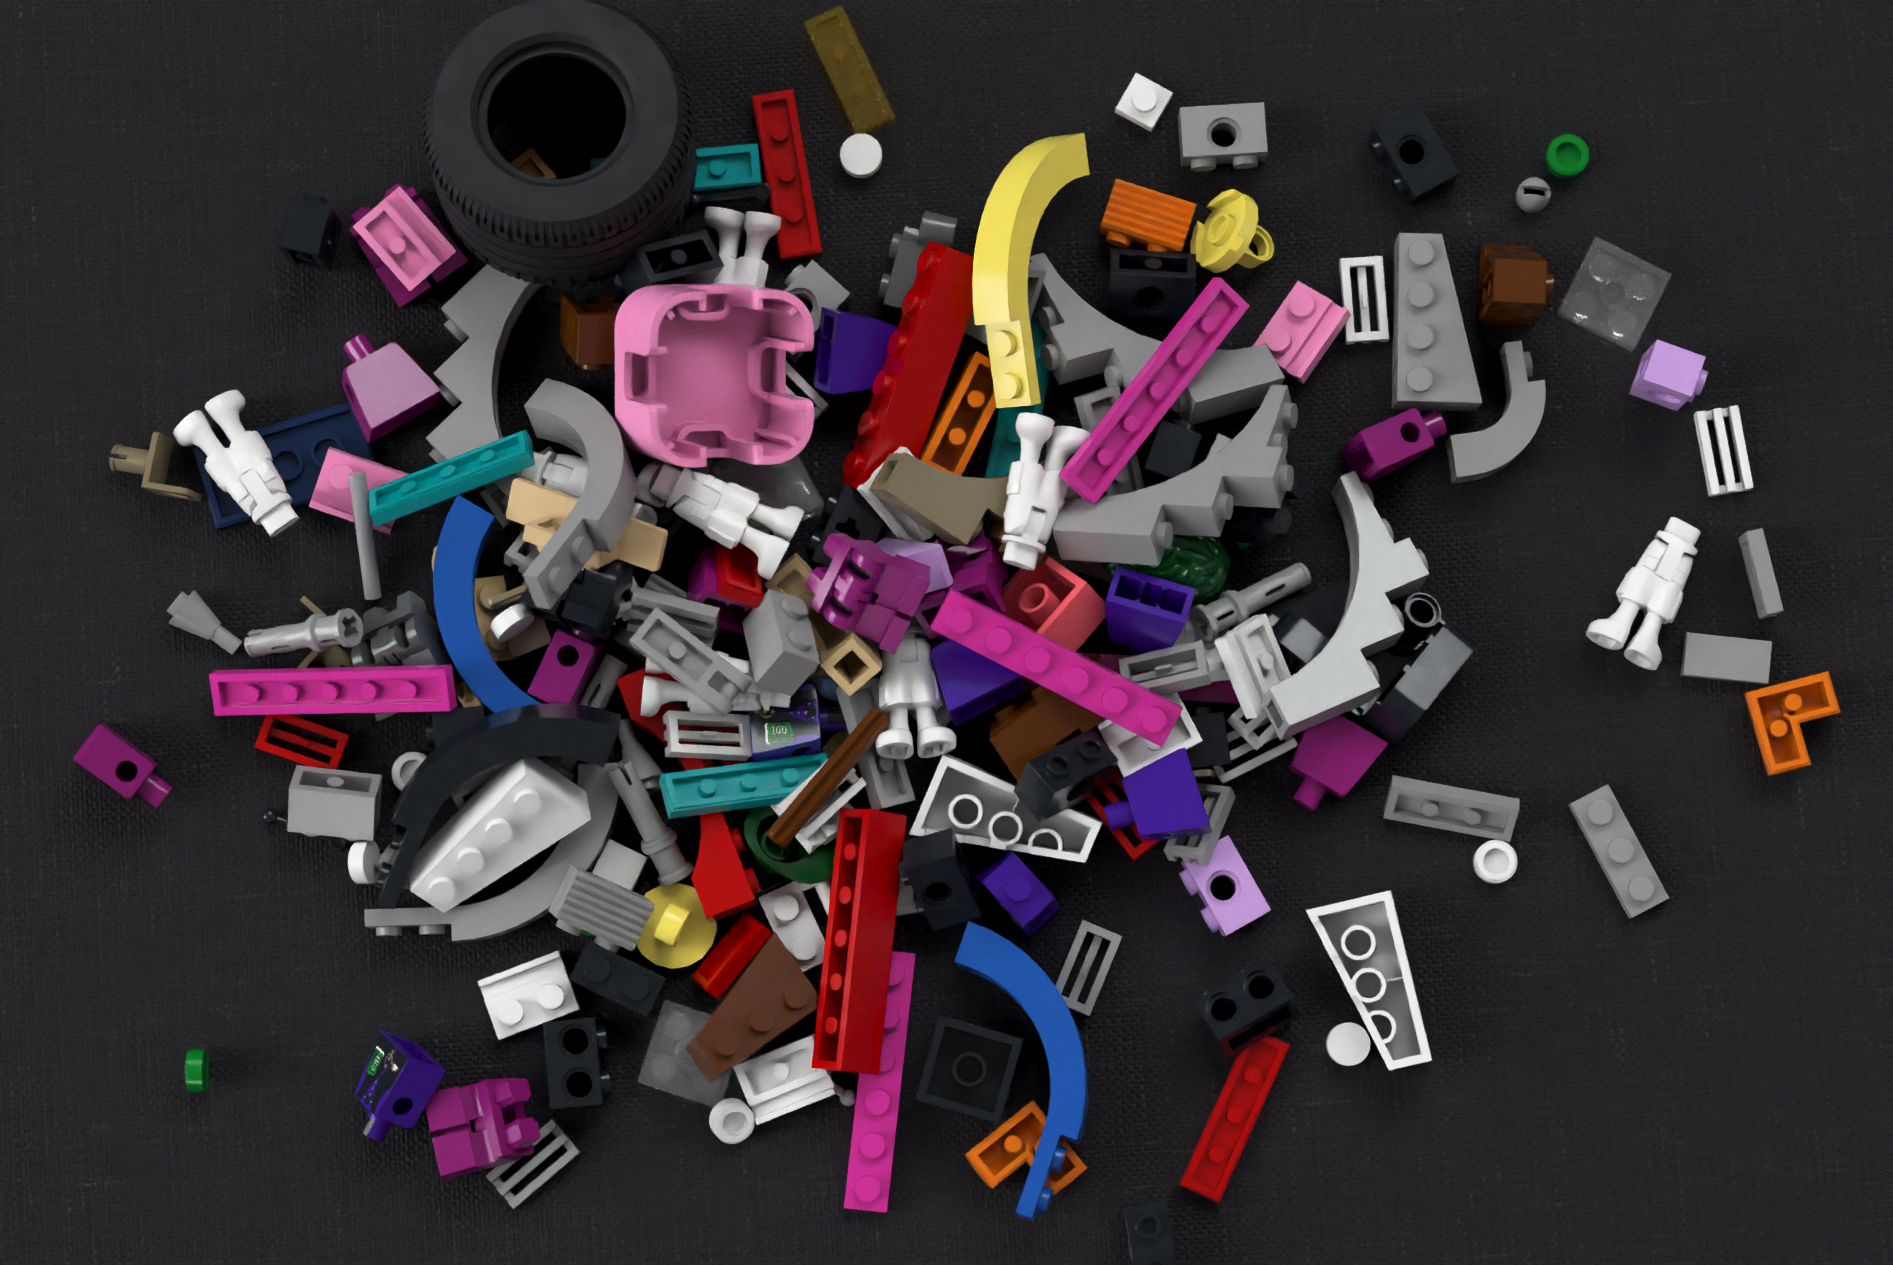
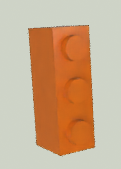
M977 351L966 358L925 440L919 460L936 469L962 476L996 408L990 358Z

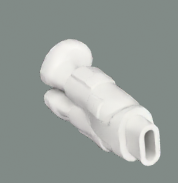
M706 207L704 220L707 225L714 228L718 233V254L724 264V267L712 284L742 283L765 288L769 265L761 259L768 240L780 230L782 218L762 212L748 211L745 215L727 208ZM745 228L747 233L745 254L737 259L740 238Z
M230 390L212 398L205 404V409L230 440L229 448H224L214 434L211 424L200 410L193 411L176 426L173 435L181 446H192L195 444L208 456L205 469L217 483V486L223 491L228 492L237 504L252 517L256 525L262 524L269 536L274 537L294 524L299 517L290 504L293 499L287 494L286 487L272 463L273 458L270 449H268L257 431H245L240 421L239 414L243 411L246 404L244 396L238 390Z
M1024 412L1018 414L1015 424L1017 434L1021 440L1020 461L1011 463L1008 484L1006 485L1008 500L1003 517L1004 530L1008 534H1004L1001 540L1006 544L1002 561L1022 569L1035 570L1038 554L1045 552L1046 546L1044 545L1051 536L1058 512L1065 503V497L1069 485L1058 475L1063 470L1069 456L1077 452L1091 433L1071 426L1054 427L1055 421L1040 414ZM1046 442V457L1043 467L1038 464L1042 447Z
M548 451L543 455L534 452L535 465L522 470L520 477L580 498L587 480L588 462L583 457L569 454H557ZM648 464L642 469L639 476L635 477V498L658 508H662L666 501L651 494L650 491L663 467L662 465ZM634 502L630 517L656 525L657 514L654 509L645 504Z
M664 463L650 491L651 494L667 501L665 507L670 509L674 504L673 511L677 515L702 529L704 534L710 539H714L730 549L736 547L739 542L752 550L758 557L757 571L761 577L767 580H771L805 512L797 506L777 509L758 503L760 498L757 492L739 484L725 483L714 478L712 475L692 472L687 467L680 471ZM752 519L771 529L774 535L748 526L747 522Z
M1670 517L1664 531L1659 530L1656 533L1655 539L1646 548L1636 566L1632 567L1625 574L1623 581L1616 591L1617 598L1621 603L1619 608L1609 618L1597 619L1591 622L1586 631V636L1604 648L1619 650L1624 646L1638 611L1642 610L1645 618L1637 633L1628 643L1624 656L1637 666L1648 670H1656L1662 661L1661 650L1658 646L1660 628L1662 624L1674 621L1682 603L1684 594L1682 591L1692 568V557H1695L1698 552L1694 546L1701 534L1700 530L1678 518Z
M915 615L914 617L911 616V622L895 654L893 655L882 650V675L878 684L879 706L882 711L889 715L891 723L887 731L878 735L875 743L877 753L885 758L899 760L908 759L913 755V738L908 725V711L910 709L916 712L918 731L917 752L919 757L931 758L946 754L956 748V735L953 730L938 726L935 711L944 704L943 694L930 654L931 647L927 635Z
M715 651L746 675L752 682L744 694L739 692L731 702L733 705L731 711L761 710L762 706L764 711H769L770 706L789 708V695L755 684L750 661L728 657L726 653ZM646 657L645 673H665L663 669ZM716 673L708 685L718 692L726 681ZM644 676L641 716H655L663 704L674 701L688 702L687 707L690 708V712L716 714L703 700L681 683Z

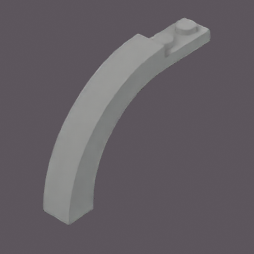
M546 378L524 405L537 438L550 440L569 447L588 462L587 480L577 504L523 574L535 606L550 610L567 590L582 567L590 560L595 550L611 553L628 524L634 506L636 487L634 470L624 441L613 417L606 408L584 391L566 383Z
M605 763L604 768L595 764H578L577 786L586 791L591 820L563 837L544 864L515 888L486 901L454 906L445 913L435 907L364 909L365 927L370 929L376 928V936H401L402 928L419 927V935L445 934V926H451L452 941L461 943L501 936L543 917L549 912L548 910L570 864L591 872L611 837L619 813L621 797L606 770L612 765H615L616 768L619 767L618 763Z

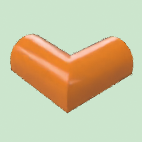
M1829 671L1744 694L1768 777L1811 765L1800 723L1840 713Z
M1032 1100L965 1154L970 1165L991 1189L1025 1162L1031 1168L1045 1126L1046 1115ZM1063 1140L1062 1146L1067 1148V1154L1060 1173L1052 1172L1047 1187L1053 1189V1196L1087 1169L1065 1140Z

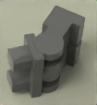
M408 591L397 596L396 609L391 612L386 611L384 608L374 607L363 613L362 640L358 645L352 647L351 650L354 667L452 665L454 685L463 681L447 649L442 650L436 634L438 633V622L426 613L425 601L414 592ZM398 712L374 714L377 721H381Z

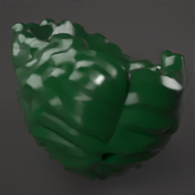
M1173 534L1172 544L1170 548H1165L1159 566L1100 563L1108 571L1111 579H1113L1116 568L1119 566L1195 588L1196 592L1192 601V608L1198 604L1206 606L1219 599L1220 594L1225 589L1230 556L1218 537Z

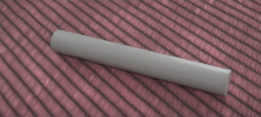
M353 472L348 474L364 597L366 600L381 598L382 595L372 518L370 517L366 473Z

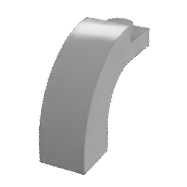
M1522 340L1506 342L1499 350L1506 392V404L1501 419L1493 426L1482 431L1450 435L1445 442L1452 484L1481 479L1503 469L1528 445L1540 425L1546 402L1545 380L1528 382L1527 377L1533 376V365L1530 352H1523Z

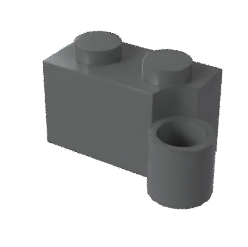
M925 210L919 230L905 226L902 235L894 233L888 255L889 258L895 259L891 275L883 274L878 292V298L884 299V312L902 316V302L907 292L913 287L918 273L916 266L920 254L927 248L929 241L953 249L958 224L957 218Z

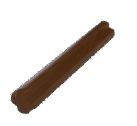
M873 708L869 711L770 827L767 835L775 844L780 847L789 844L874 744L878 735L884 732L890 725V718L882 710Z

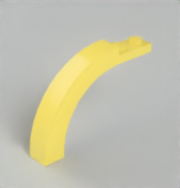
M1084 133L1048 137L1038 140L1021 150L1007 164L996 180L981 217L973 260V311L975 325L985 324L996 408L1032 406L1041 403L1028 306L1030 254L1039 221L1051 199L1067 183L1076 178L1090 175Z

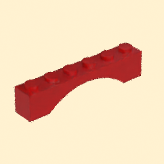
M645 668L617 678L616 682L634 725L654 736L667 747L668 742L664 740V731L667 730L666 724H663V715L668 710L684 711L681 701H674L663 704L655 716H641L644 676L657 677L674 682L678 681L666 672L662 674L645 673ZM678 725V730L701 731L699 726ZM679 741V744L697 745L696 742ZM677 758L686 771L714 767L712 759ZM731 811L700 815L701 838L699 853L691 879L709 923L758 905L754 894L762 891L753 867L745 869L739 854L746 851L738 827L729 829L724 816L725 813Z

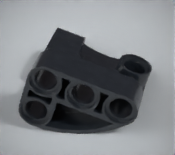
M1350 579L1305 595L1272 603L1249 615V618L1254 615L1266 613L1291 676L1299 672L1321 653L1335 634L1344 614ZM1414 593L1408 598L1401 597L1390 602L1395 604L1401 611L1405 631L1396 645L1365 658L1366 661L1370 660L1376 667L1380 679V688L1371 702L1348 711L1377 736L1388 742L1392 748L1413 727L1478 645L1448 620L1445 622L1441 619L1439 603L1427 593ZM1411 615L1417 617L1420 623L1414 620V618Z

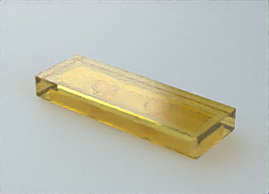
M842 5L805 21L804 27L855 134H865L895 120L892 109Z

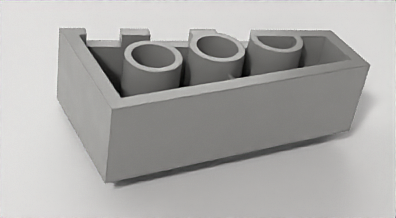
M1399 233L1394 242L1392 409L1409 410L1416 408L1417 410L1477 411L1483 402L1442 234Z

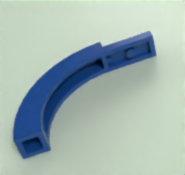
M457 495L440 533L433 574L434 605L445 647L469 690L492 714L511 708L541 704L521 691L506 677L489 654L482 640L475 612V580L484 546L497 521L494 515Z
M968 921L954 961L958 969L980 976L995 984L1023 1008L1039 1032L1048 1059L1050 1072L1048 1114L1015 1212L1021 1218L1036 1222L1039 1213L1046 1215L1051 1203L1053 1189L1047 1187L1052 1172L1060 1173L1066 1158L1067 1148L1062 1146L1063 1140L1078 1145L1081 1143L1089 1102V1077L1086 1055L1072 1014L1057 987L1043 969L1009 940L985 927Z

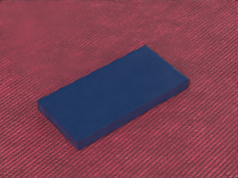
M349 402L253 430L260 434L266 446L270 449L273 458L272 463L286 487L287 494L293 499L290 504L292 508L310 504L329 447L376 462L371 443L368 444ZM228 438L219 440L224 448H229L231 442ZM200 447L193 448L216 529L220 531L253 521L252 517L237 504L228 492L223 491L217 486V483L206 471L205 463L208 456Z

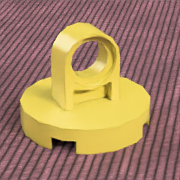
M1234 189L1221 192L1210 201L1206 208L1212 210L1204 224L1197 221L1190 242L1191 254H1196V261L1200 263L1199 265L1202 268L1213 273L1226 271L1235 263L1246 268H1255L1268 261L1274 253V244L1271 236L1265 229L1257 225L1258 206L1254 199ZM1251 241L1257 247L1258 256L1253 254L1249 248Z
M673 883L668 886L659 885L647 892L644 896L654 903L655 906L650 918L647 920L646 926L643 928L639 941L636 943L641 954L655 965L669 969L688 967L702 960L714 945L718 926L717 921L709 923L696 889L681 883Z

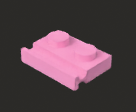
M400 186L352 226L409 292L457 252Z
M1297 281L1253 346L1266 344L1281 371L1287 375L1290 374L1304 384L1351 314L1347 308L1340 307L1333 300Z
M329 447L309 507L355 522L348 474L365 472L368 491L410 474ZM372 520V526L375 530L390 534L395 520L377 527Z

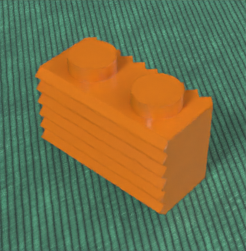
M1116 178L1099 233L1107 235L1106 242L1121 248H1130L1132 243L1142 248H1147L1146 251L1181 253L1197 204Z

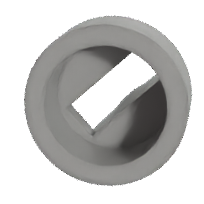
M1527 178L1517 188L1516 202L1522 210L1528 213H1537L1543 210L1550 201V187L1540 178ZM1524 189L1542 190L1545 195L1524 194Z

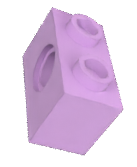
M1657 339L1642 355L1629 394L1678 411L1686 402L1691 403L1695 395H1700L1708 375V371L1702 369L1706 357Z
M1229 835L1218 840L1208 866L1200 865L1197 859H1194L1192 864L1181 862L1185 870L1180 872L1179 876L1191 896L1198 893L1206 908L1200 912L1212 933L1219 930L1222 936L1225 937L1271 911ZM1226 877L1232 882L1234 892L1230 899L1218 900L1212 895L1210 885L1214 878Z

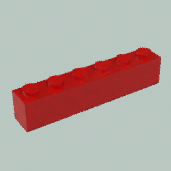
M929 241L927 248L920 254L916 266L918 272L912 289L907 292L902 302L903 314L897 330L891 334L888 340V356L884 367L878 372L873 382V397L869 408L862 414L859 420V435L854 449L847 455L844 461L843 483L855 489L871 478L870 475L887 459L889 453H894L900 446L907 447L912 455L919 459L973 311V256Z
M840 808L811 1068L879 1075L900 883L898 862L902 861L903 842L905 839L907 818L905 815L872 809Z

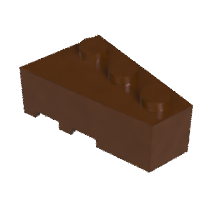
M1480 243L1477 326L1528 328L1536 316L1539 317L1540 310L1546 307L1547 300L1552 299L1553 274H1546L1547 261L1531 246Z
M561 293L559 342L575 363L581 365L583 369L603 370L606 368V364H615L614 328L617 312L622 303H614V296L601 295L600 303L574 302V293Z
M1099 653L1089 658L1108 668ZM1036 683L1029 689L1031 694L1029 697L1018 704L1014 699L1010 700L993 712L995 718L990 721L989 740L1018 782L1027 761L1065 743L1079 733H1085L1106 718Z
M776 932L759 949L685 1048L709 1084L812 1015L818 1009L819 994Z

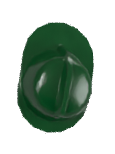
M771 806L754 807L748 812L744 821V836L747 842L746 850L750 861L757 869L766 874H782L797 883L810 885L824 882L832 876L835 847L832 841L826 845L818 846L811 854L805 850L796 837L788 845L780 847L767 835V831L779 818Z

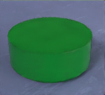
M1572 134L1558 136L1551 142L1546 151V165L1550 172L1559 178H1574L1588 164L1589 149L1586 143L1578 136Z
M190 1049L185 1059L186 1088L189 1092H206L209 1083V1056L207 1049Z

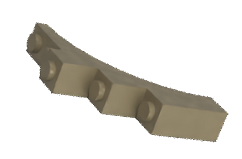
M889 453L869 491L948 544L967 545L968 542L974 540L983 527L982 517H985L993 524L995 522L1004 524L1003 514L1008 500L1006 485L1008 484L1009 475L990 478L964 477L936 469L907 453ZM1071 454L1069 456L1068 460L1066 461V464L1070 461L1074 454ZM1045 460L1041 461L1038 464L1044 467ZM1069 486L1065 499L1082 498Z

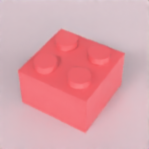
M1046 554L1039 565L1036 564L1035 570L1020 568L1002 588L1001 598L1006 604L1005 616L1075 652L1106 617L1105 601L1086 581Z

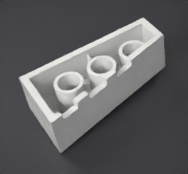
M946 753L941 757L909 834L924 836L952 827L959 843H969L1085 863L1103 820L1070 807L1039 823L1014 793L1017 783Z
M525 757L505 762L416 853L409 871L411 892L441 912H447L590 821L591 815L586 791L537 757Z
M1391 890L1306 910L1388 1069L1393 1070L1432 1061Z

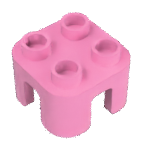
M742 283L649 285L634 291L624 300L617 312L614 328L615 422L624 443L630 449L644 456L688 468L707 467V458L718 457L732 458L756 465L780 464L791 460L804 449L813 431L814 405L811 399L791 395L786 389V351H812L814 347L813 320L809 310L799 298L791 293Z

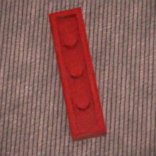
M793 89L752 96L766 180L772 189V193L769 196L772 213L782 218L781 228L776 234L781 262L823 255Z
M1267 1035L1238 1052L1179 1185L1217 1203L1220 1202L1289 1049V1044Z

